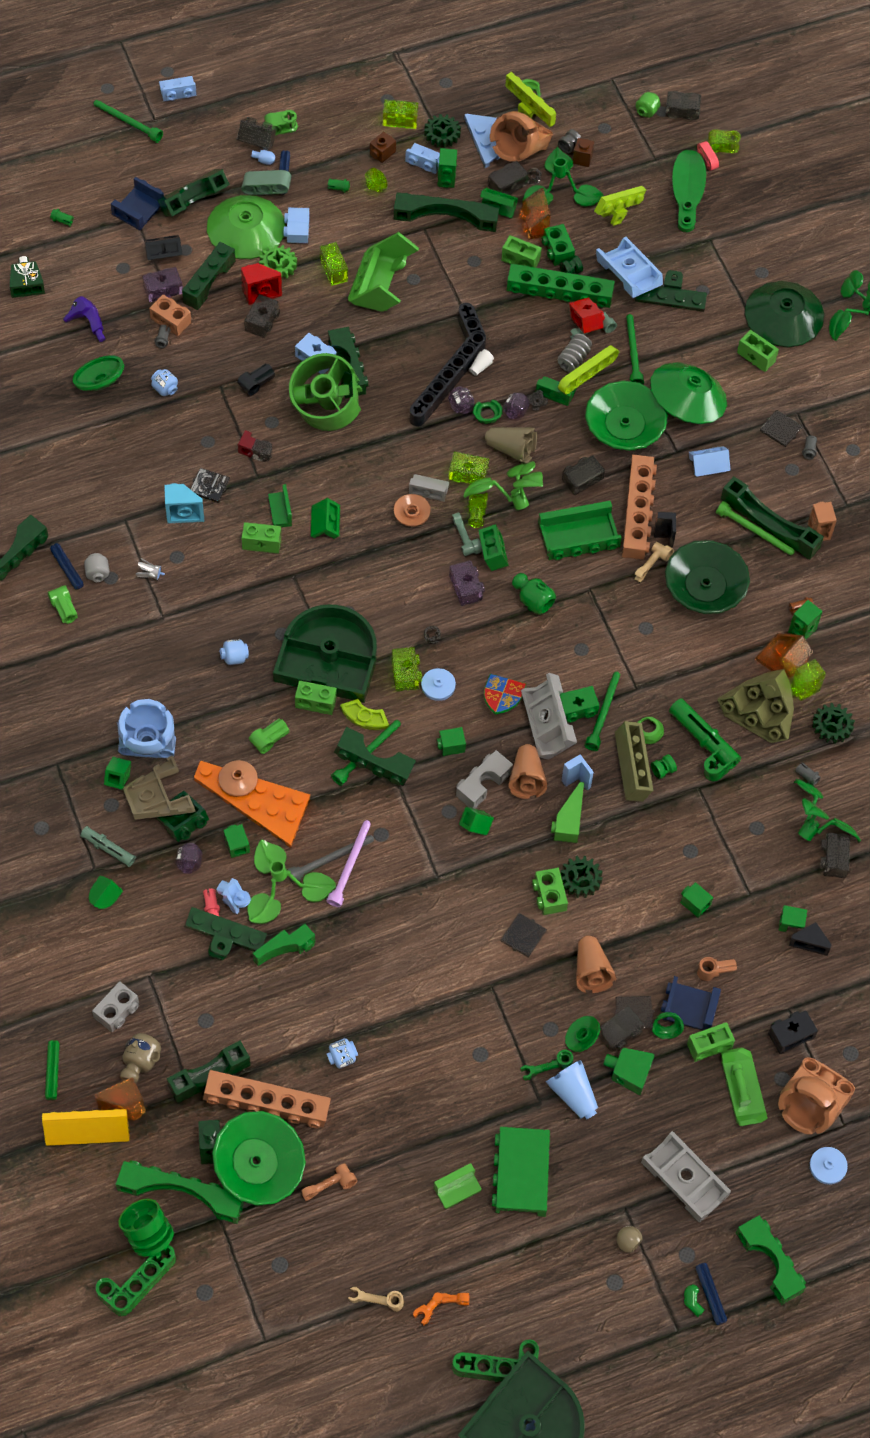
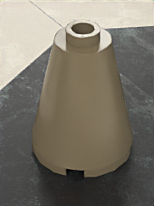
M533 427L490 428L485 434V441L488 446L522 463H528L532 459L530 456L531 451L535 452L537 432H534L535 428Z

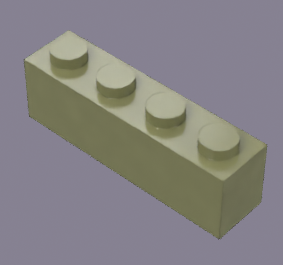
M624 721L615 731L625 798L630 801L643 802L653 792L642 723Z

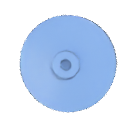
M432 669L425 673L422 678V691L432 700L442 701L448 699L455 691V678L445 669Z
M823 1147L812 1155L810 1171L819 1182L829 1185L835 1184L844 1178L847 1172V1161L839 1150L832 1147Z

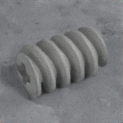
M583 334L574 335L557 359L558 364L563 370L571 373L579 367V364L590 353V347L592 346L590 339Z

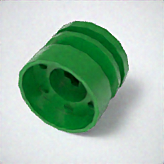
M141 1199L132 1203L122 1212L118 1220L121 1231L128 1239L133 1251L139 1256H152L161 1252L169 1245L174 1236L173 1227L164 1216L160 1205L153 1199Z

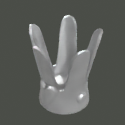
M142 558L141 560L148 564L138 562L140 568L148 572H137V577H150L158 580L160 574L165 575V573L161 572V566L153 565Z

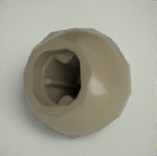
M626 1226L619 1230L616 1240L618 1247L622 1251L632 1253L640 1245L643 1238L639 1229L633 1226Z

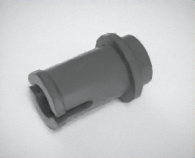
M167 325L159 327L158 336L154 340L158 348H165L169 343L168 336L171 329Z
M815 436L806 437L805 448L802 451L805 459L811 460L817 454L815 450L817 438Z
M803 762L795 770L796 773L808 781L807 783L813 786L821 778L819 772H814Z

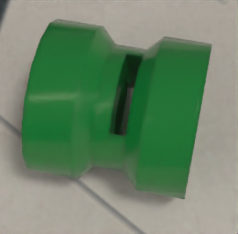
M669 754L663 756L662 760H655L650 764L655 777L659 780L664 778L666 774H672L677 771L676 763Z

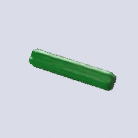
M56 1040L48 1042L45 1089L47 1100H56L60 1044Z

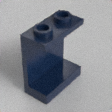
M135 177L133 179L134 189L121 203L114 199L111 203V212L113 216L141 230L161 208L157 200L164 197V192L159 188L151 186L145 180Z
M674 976L673 982H668L665 994H669L668 1001H663L661 1012L676 1013L682 1019L684 1026L702 1031L711 1028L721 989L713 987L712 993L678 984V977ZM672 1017L663 1018V1020L674 1023L675 1021Z

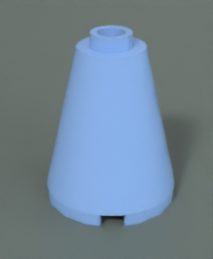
M581 1060L546 1081L547 1085L580 1118L585 1117L587 1120L597 1114L595 1109L598 1108Z

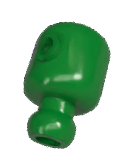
M518 573L512 580V586L520 590V601L529 611L541 615L547 612L556 600L555 592L541 579L534 578L528 580L526 574Z

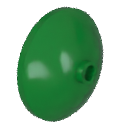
M113 355L93 359L75 372L73 383L76 388L83 391L105 389L121 376L124 370V362L120 357Z

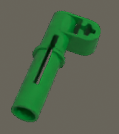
M683 698L678 699L670 707L669 712L700 742V747L706 748L712 754L704 762V776L706 779L713 782L718 781L740 762L741 756L719 735V731L713 729Z

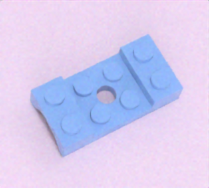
M627 237L622 239L618 248L607 253L600 248L596 249L597 261L605 269L609 268L623 282L624 289L632 298L663 285V274Z

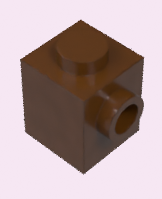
M384 131L370 142V155L381 163L396 152V140Z
M582 138L577 139L573 164L585 167L590 166L595 141Z

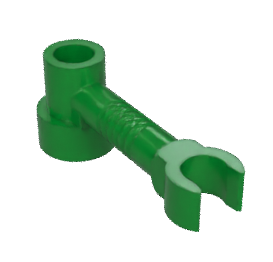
M561 1050L554 1061L537 1066H522L520 1068L521 1072L526 1070L530 1072L529 1075L523 1076V1080H530L539 1073L559 1067L563 1070L573 1064V1054L569 1050Z

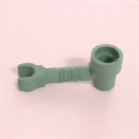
M603 312L605 316L603 330L606 333H611L616 329L617 323L606 312ZM574 328L570 331L573 334L570 336L571 339L576 334H587L583 333L580 328Z
M460 513L452 514L453 522L464 543L461 546L464 556L482 553L483 550L479 539L470 540Z

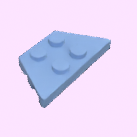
M464 114L465 122L484 167L488 168L494 159L498 160L500 158L492 148L496 145V141L490 142L491 127L497 118Z

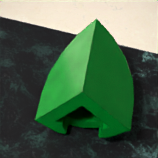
M100 875L89 892V901L93 906L105 909L110 907L119 898L123 890L113 880Z

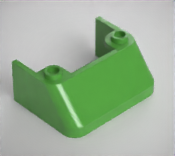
M400 232L369 247L362 258L348 301L353 305L380 312L387 311L389 308L399 304L401 300L388 291L395 271L404 268L407 256L417 252L419 248Z

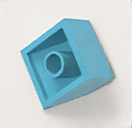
M172 483L165 485L167 523L204 522L203 499L184 484Z

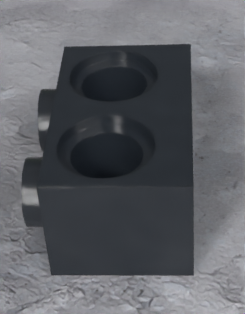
M179 235L144 240L148 260L183 255Z

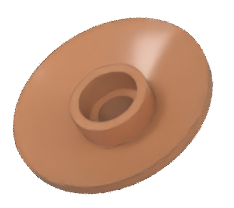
M407 494L396 501L394 515L403 525L419 526L428 520L430 505L420 495Z
M245 761L229 762L219 773L220 787L231 796L247 795L257 785V772L251 764ZM241 774L240 777H235L234 775Z

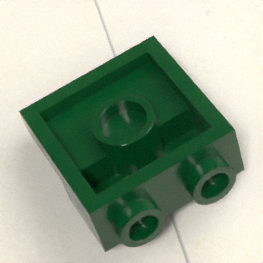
M182 791L169 801L176 800L189 794L185 791ZM191 796L190 798L196 812L155 817L177 842L182 839H188L194 830L205 827L209 820L205 809Z

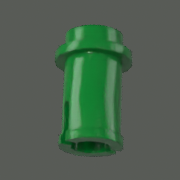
M329 178L328 190H341L344 193L349 191L350 181H347V179L337 180Z
M53 209L50 219L53 222L58 221L70 227L74 216L63 213L60 209Z

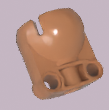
M512 111L499 116L495 120L490 131V142L496 141V145L492 148L500 158L510 162H519L538 151L547 150L553 132L532 120L528 115Z
M807 1057L803 1059L799 1068L782 1089L778 1102L779 1110H783L782 1116L784 1120L795 1130L804 1134H814L815 1132L820 1134L825 1132L837 1119L850 1101L855 1087L850 1081L813 1058Z

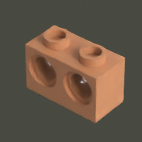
M162 295L149 308L150 319L160 325H167L171 329L170 332L176 336H179L191 324V312L165 295Z
M831 502L813 504L808 521V527L824 536L823 541L831 540L837 521Z

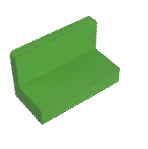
M471 1163L434 1182V1190L445 1209L481 1192V1186L474 1176L475 1169Z

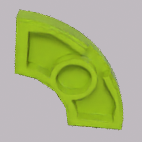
M359 699L340 704V708L346 718L361 728L384 730L389 727L383 709H368L361 704Z

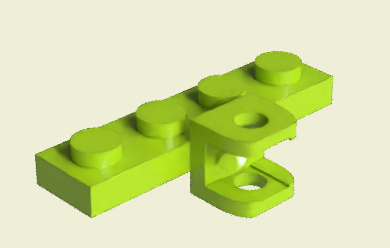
M512 72L507 74L505 87L522 101L518 104V112L526 114L530 118H532L533 114H536L549 127L555 125V110L549 107L541 97H538L530 87H527L518 76H515Z
M643 186L603 196L599 200L594 212L603 218L613 214L614 216L610 224L613 226L618 225L624 220L628 212L625 209L626 207L638 205L643 201L646 189Z

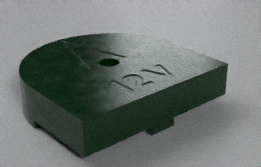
M319 605L303 611L292 620L286 629L273 671V682L298 687L299 681L334 687L337 688V697L350 700L359 699L360 702L365 703L377 658V641L373 628L361 614L340 605Z
M527 1351L458 1436L460 1438H584L585 1419L579 1400L572 1389ZM527 1421H535L534 1426L536 1428L534 1431L531 1429L529 1431L525 1430L527 1428L525 1424Z

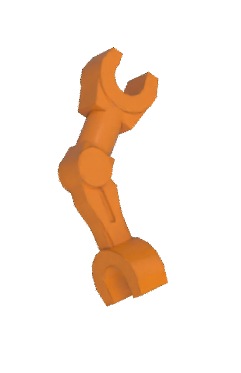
M437 1292L427 1305L424 1304L414 1311L413 1317L416 1319L419 1314H424L425 1318L421 1321V1324L424 1326L428 1324L435 1307L441 1303H457L458 1305L468 1306L470 1301L469 1293L450 1295Z

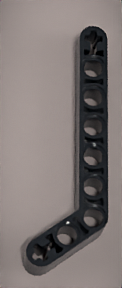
M462 303L458 308V322L466 340L411 405L410 423L413 426H422L472 366L479 351L482 352L485 349L486 335L475 308L470 303Z

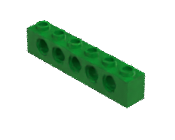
M511 264L507 280V291L546 297L548 299L564 300L566 302H575L589 297L597 306L610 308L615 281Z

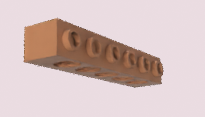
M632 455L622 557L644 560L645 553H649L650 542H647V537L651 535V526H648V521H652L653 511L649 509L650 506H653L654 495H651V490L654 491L656 481L652 480V476L656 475L657 465L654 464V457Z
M213 1070L209 1071L203 1100H207V1103L212 1105L220 1103L227 1105L230 1109L238 1110L241 1108L246 1109L247 1112L264 1111L288 1119L287 1121L290 1123H306L311 1128L324 1127L331 1100L328 1097ZM228 1088L231 1094L225 1095L221 1092V1089ZM249 1093L251 1098L244 1099L241 1094ZM267 1097L272 1103L264 1104L261 1099ZM288 1102L292 1107L285 1109L281 1103ZM309 1107L312 1112L306 1114L301 1108Z

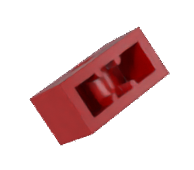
M589 297L569 303L571 319L583 333L604 328V313Z

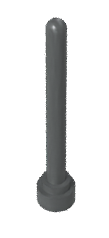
M372 835L366 836L362 847L372 843L374 837ZM355 842L302 867L293 866L288 868L287 871H290L300 881L304 874L350 853Z

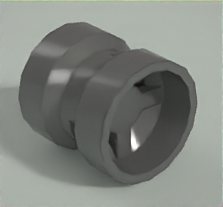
M570 129L565 136L558 140V145L563 152L570 153L573 151L574 146H576L577 139L581 138L577 131Z

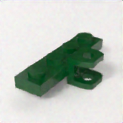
M668 270L664 286H659L636 296L635 301L704 312L707 293L681 289L683 281L682 272Z
M191 907L184 926L185 928L211 936L208 955L219 960L226 958L232 944L255 952L263 946L267 935L265 932Z

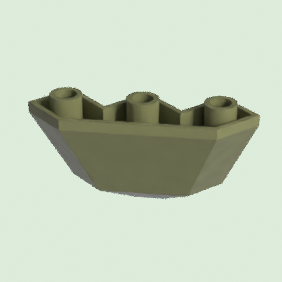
M784 669L767 672L749 679L717 699L725 717L768 742L774 743L789 739L794 705L791 684Z

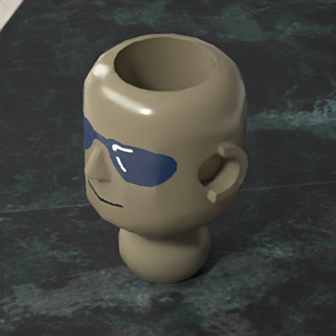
M137 1033L131 1038L122 1056L123 1062L127 1067L121 1071V1080L130 1085H135L139 1081L140 1073H147L152 1070L160 1058L161 1045L159 1041L144 1033Z

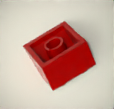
M259 263L241 267L242 290L248 305L282 296L281 272Z

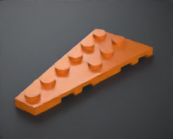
M200 761L194 775V781L211 793L221 797L227 804L234 806L237 811L258 826L264 827L271 832V835L284 841L288 847H292L309 803L310 794L258 779L256 787L249 794L231 796L224 792L219 784V773L223 767ZM235 774L234 776L240 777L241 774Z

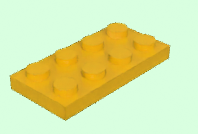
M127 1109L42 1113L46 1146L130 1141Z

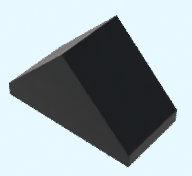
M816 922L793 934L789 943L791 947L828 956L831 949V943Z

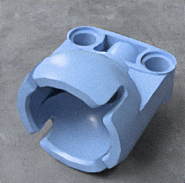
M142 699L131 703L130 710L126 707L121 712L117 723L119 736L118 752L120 754L153 758H168L172 755L174 757L176 744L174 721L170 711H166L164 705L155 700Z

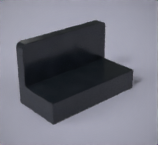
M657 512L654 538H668V546L673 548L676 535V513Z

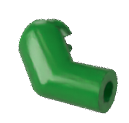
M692 1284L687 1286L684 1291V1304L697 1317H700L705 1309L697 1302L699 1288Z

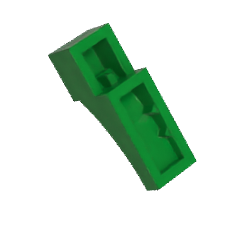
M303 924L290 935L283 930L253 952V961L260 966L269 959L289 952L301 954L303 951L307 952L315 945V934L306 924Z

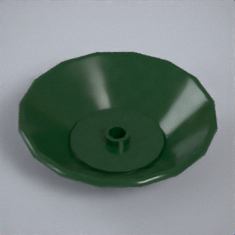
M787 281L770 282L755 289L746 301L744 313L748 326L753 332L772 345L782 347L799 346L814 339L823 327L825 315L820 300L811 290L798 283Z
M712 540L693 541L679 547L669 558L665 569L666 585L673 598L688 610L702 614L723 613L736 607L746 596L750 584L748 566L740 554L728 545Z

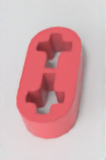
M707 141L697 144V151L702 156L706 168L709 171L717 169L719 161Z

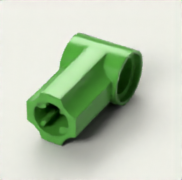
M66 585L47 592L52 606L56 608L63 623L69 624L78 618Z
M279 718L266 728L255 730L250 735L249 741L261 754H265L273 747L275 742L289 733V728Z

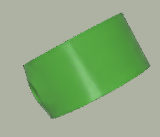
M330 353L312 355L303 360L291 376L289 383L290 402L310 426L324 431L341 429L350 424L361 411L358 403V392H362V388L357 383L360 380L352 366L342 357ZM324 369H330L328 374L317 375L311 384H305L313 374ZM346 371L352 375L353 397L340 410L338 406H340L343 396L350 393L349 385L338 386ZM319 403L326 410L337 409L338 412L328 416H314L304 412L300 408V404Z

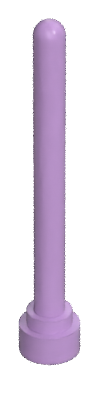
M365 820L362 824L336 889L329 893L326 902L334 907H341L343 903L342 892L371 825L368 820Z

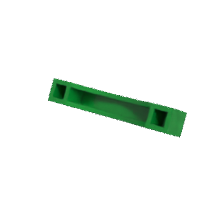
M123 1161L116 1182L117 1191L134 1196L156 1190L181 1191L202 1201L214 1213L217 1219L238 1224L244 1202L238 1200L216 1183H210L209 1185L201 1183L200 1179L194 1177L189 1179L183 1178L176 1172L165 1173L155 1166L147 1168L141 1166L142 1164L137 1161Z

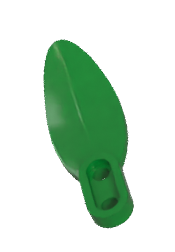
M684 150L677 156L672 175L673 193L679 206L678 228L686 233L693 231L695 228L696 207L703 197L706 184L705 162L702 156L694 150Z

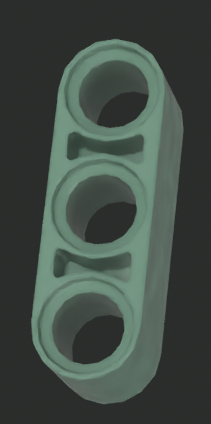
M285 170L249 171L244 175L241 190L248 195L284 194L289 190L292 176Z

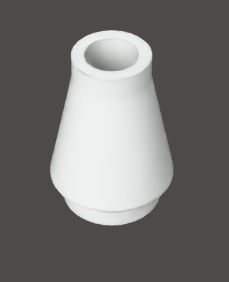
M485 349L482 352L479 351L469 371L474 376H477L493 363V355Z

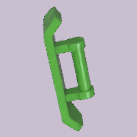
M744 1048L722 1051V1066L738 1125L744 1126L765 1121L768 1117L751 1051Z

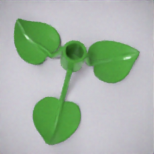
M534 461L519 464L507 472L508 477L516 476L517 479L513 483V487L516 489L511 491L510 496L495 480L483 478L471 483L466 488L464 499L469 495L484 492L495 485L507 497L509 502H513L516 510H521L529 506L523 487H543L542 472L530 473L535 468L536 464Z
M261 839L255 851L254 863L259 872L263 874L271 873V896L260 893L251 898L247 908L249 921L255 924H263L274 920L279 915L281 903L274 899L276 882L284 881L287 876L299 887L303 888L302 895L310 902H319L325 899L336 888V883L327 875L317 872L306 874L303 878L304 884L300 883L290 871L286 870L285 862L287 856L284 849Z

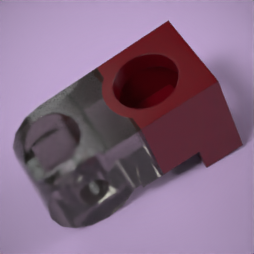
M245 430L238 443V453L267 462L272 458L273 447L269 441L255 439L252 437V432Z

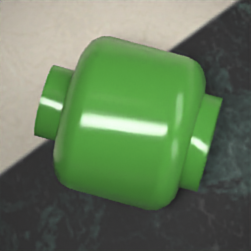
M652 92L644 93L635 104L638 114L647 118L652 117L661 106L659 97Z

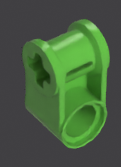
M286 110L265 115L264 121L267 134L276 136L278 134L295 132L298 128L296 112Z

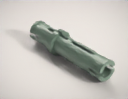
M88 826L82 830L80 836L94 844L95 848L102 849L128 867L134 863L136 856L108 840L106 835H100Z

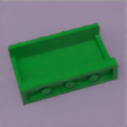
M611 501L539 513L538 525L548 560H560L569 556L577 557L585 553H597L602 550H614L620 547L622 538L621 535H618L613 520Z
M500 1127L499 1134L495 1133V1146H499L498 1154L494 1153V1166H498L497 1174H493V1186H497L496 1194H492V1206L496 1207L495 1213H500V1210L537 1212V1216L546 1217L550 1130Z

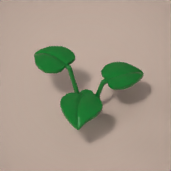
M557 147L545 161L546 171L552 173L548 189L546 190L545 187L540 185L530 187L524 194L523 202L532 207L547 206L553 200V195L549 192L552 189L555 177L562 179L566 175L573 191L576 193L574 201L578 205L584 207L597 204L604 195L600 190L591 185H581L579 189H576L569 171L573 167V160Z
M857 270L852 271L843 282L841 295L849 298L855 292L864 299L862 303L864 310L847 308L845 311L838 310L833 315L829 323V332L835 341L849 326L852 319L850 312L865 315L870 313V282L866 297L858 291V288L863 283V275Z
M800 779L794 781L802 789L812 794L814 798L813 802L802 798V805L805 814L808 816L798 831L800 836L811 841L816 833L820 834L828 826L835 825L855 836L858 843H860L861 839L850 825L837 818L830 820L819 828L820 823L815 820L817 816L829 819V816L816 806L818 797L823 799V794L809 783Z

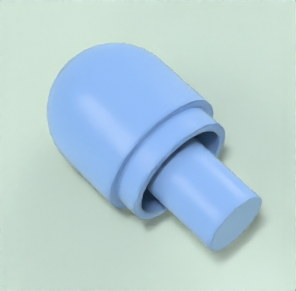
M252 151L251 157L257 158L258 162L271 165L275 162V155L271 151Z

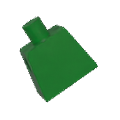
M622 1048L619 1058L607 1054L603 1065L614 1069L611 1078L614 1082L637 1095H641L655 1054Z

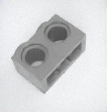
M119 981L92 1010L93 1016L104 1027L113 1032L124 1024L125 1018L129 1014H133L139 1007L138 995ZM122 998L129 999L127 1003L119 1002ZM108 1013L116 1014L113 1018L105 1017Z

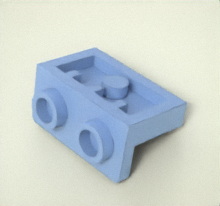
M192 76L159 81L163 101L197 96L196 85Z
M414 143L411 149L406 150L405 162L436 174L440 153Z

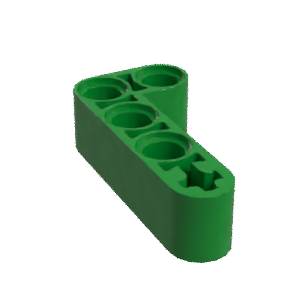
M168 1245L161 1252L150 1256L121 1288L109 1278L100 1279L96 1284L98 1298L116 1315H128L175 1264L176 1256L173 1247ZM164 1254L167 1256L169 1254L170 1258L168 1259L165 1257L162 1259V1255ZM153 1268L157 1270L153 1276L146 1275L148 1269ZM135 1284L142 1286L138 1292L131 1291V1288ZM105 1286L112 1288L108 1294H102L101 1289ZM125 1300L127 1305L124 1308L116 1307L117 1302Z
M531 1339L523 1341L519 1348L518 1359L461 1352L454 1356L452 1370L459 1377L502 1382L508 1374H502L499 1371L500 1367L507 1366L511 1371L524 1356L523 1349L527 1347L533 1349V1355L538 1359L539 1346ZM460 1361H464V1368H460ZM475 1362L474 1368L471 1370V1363ZM485 1363L489 1366V1370L482 1372L478 1369V1365Z

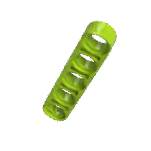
M612 345L608 346L562 378L558 385V390L564 394H569L612 364L618 357L619 350Z

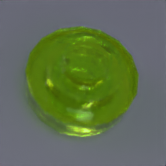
M371 168L365 173L366 185L370 190L381 193L387 188L388 184L383 172L376 168Z

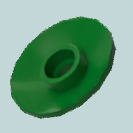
M583 1016L573 1022L565 1036V1044L568 1049L573 1052H582L591 1047L600 1033L598 1020L592 1016Z

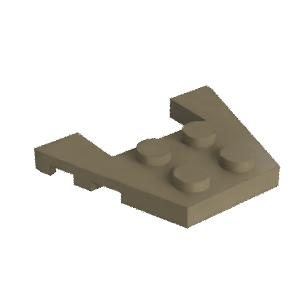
M173 755L166 759L167 762L161 766L158 764L153 767V771L146 776L141 775L123 788L135 820L196 812L189 795L169 801L160 780L179 772Z

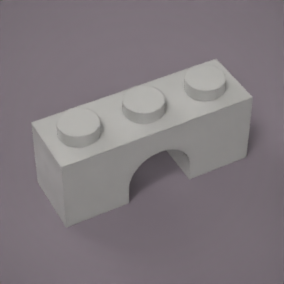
M497 750L492 754H488L479 767L476 766L471 770L468 778L462 779L457 784L456 797L468 807L476 809L487 796V789L481 785V782L493 780L500 785L511 775L513 764Z

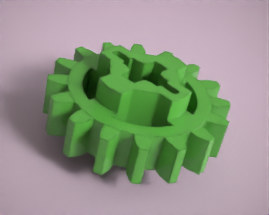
M275 245L273 249L269 246L268 251L263 250V255L259 256V264L281 272V276H284L286 279L288 274L293 275L294 270L297 269L295 252H290V248L284 249V245L281 248Z

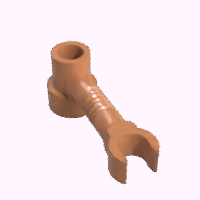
M341 1164L335 1169L337 1174L325 1179V1181L323 1180V1182L302 1189V1196L305 1201H308L333 1184L339 1182L343 1189H349L358 1180L354 1173L350 1172L346 1164Z

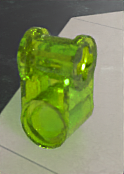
M713 129L708 133V143L714 153H736L739 150L741 139L739 132Z

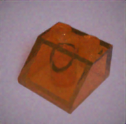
M544 188L538 189L523 200L522 207L519 209V217L524 222L522 223L523 233L527 234L528 240L541 238L544 234V228H548L550 225L551 215Z
M777 633L757 655L756 660L771 671L784 669L787 677H792L807 662L813 651L803 635Z
M133 1077L94 1095L99 1111L127 1109L128 1120H136L145 1113L143 1098Z

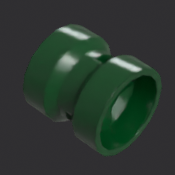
M576 255L571 257L570 260H564L559 264L561 272L578 274L583 271V264Z

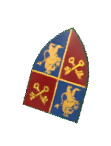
M490 674L484 689L485 703L495 715L510 711L521 701V690L526 688L527 684Z

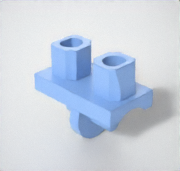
M232 878L229 883L222 880L216 889L218 894L223 895L224 904L228 905L235 914L239 913V908L246 907L251 901L249 893L242 890L236 879Z

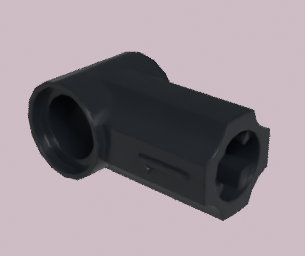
M265 363L251 373L245 372L240 375L237 383L249 396H252L259 391L263 384L273 379L275 373L272 367Z

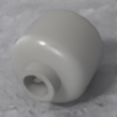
M94 553L89 555L84 561L85 575L88 579L94 582H101L108 577L110 572L109 563L105 556Z

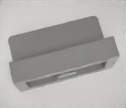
M415 474L409 483V494H416L445 502L449 482Z

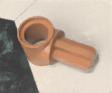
M705 957L700 961L697 975L703 981H710L714 977H719V973L736 971L737 964L734 959L717 962V959ZM707 966L711 968L712 971L707 972L703 969V967Z

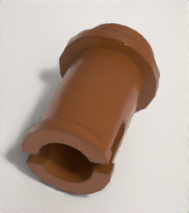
M805 597L804 600L789 603L791 614L793 615L807 600L813 603L812 598Z

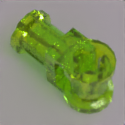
M487 492L485 494L469 495L468 507L470 518L468 519V524L472 527L479 528L484 526L483 515H485L487 509Z

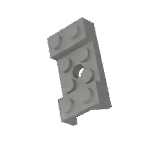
M547 673V680L537 687L521 690L538 755L548 760L577 743L573 726L567 724L560 694L563 693L559 676L552 673ZM548 711V717L545 720L544 717L546 716V712Z
M673 1131L669 1133L656 1149L642 1158L641 1163L655 1177L658 1176L686 1205L685 1209L699 1223L730 1195L731 1190ZM689 1171L692 1174V1178L684 1180L681 1177V1172Z

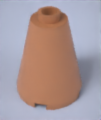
M530 744L523 745L518 749L508 783L512 795L518 798L530 799V796L534 795L537 798L547 790V780L536 747Z
M585 936L578 942L576 985L579 990L585 993L586 990H592V993L603 992L613 986V981H616V975L597 938Z

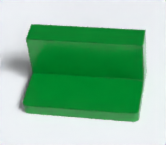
M489 188L482 190L480 196L482 197L481 203L499 205L500 215L509 218L514 216L518 201L517 197Z
M544 376L538 380L535 394L569 406L576 389L569 394H564L558 390L559 381Z
M286 484L282 485L283 492L268 494L273 525L281 526V528L292 526V514Z
M326 498L312 505L311 537L315 538L323 533L333 539L339 537L340 504Z

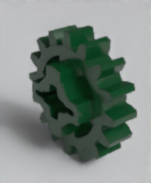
M439 114L438 118L433 116V120L428 119L427 124H425L424 136H426V141L431 140V145L436 143L438 148L440 145H443L444 148H446L447 144L452 146L453 142L457 143L458 138H460L461 126H459V121L454 122V117L448 118L447 114L445 117H442L441 114Z
M833 703L830 704V707L824 704L822 709L818 708L816 714H814L812 727H816L814 733H820L819 739L825 737L826 743L833 740V743L836 744L838 739L840 742H844V739L849 738L853 732L855 720L851 719L853 714L846 713L848 708L840 709L841 704H838L837 707H834Z
M576 856L575 861L569 858L568 864L564 863L563 870L560 871L564 890L569 889V895L576 893V898H579L580 894L587 898V893L593 896L595 890L600 889V884H602L603 880L601 877L603 872L598 870L599 864L593 865L594 859L587 861L586 856L582 860Z

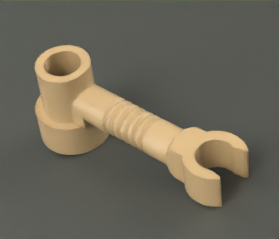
M655 542L651 550L654 553L635 572V575H637L635 580L642 582L654 563L660 558L667 562L673 555L674 549L668 545L664 546L659 542Z
M357 1287L350 1288L351 1291L357 1292L358 1296L356 1298L348 1297L352 1303L359 1301L379 1303L388 1306L396 1312L400 1311L404 1304L403 1295L398 1291H392L386 1297L365 1293ZM399 1301L398 1304H396V1305L393 1304V1302Z

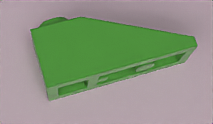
M584 782L578 784L557 814L556 822L552 821L551 833H555V841L578 842Z

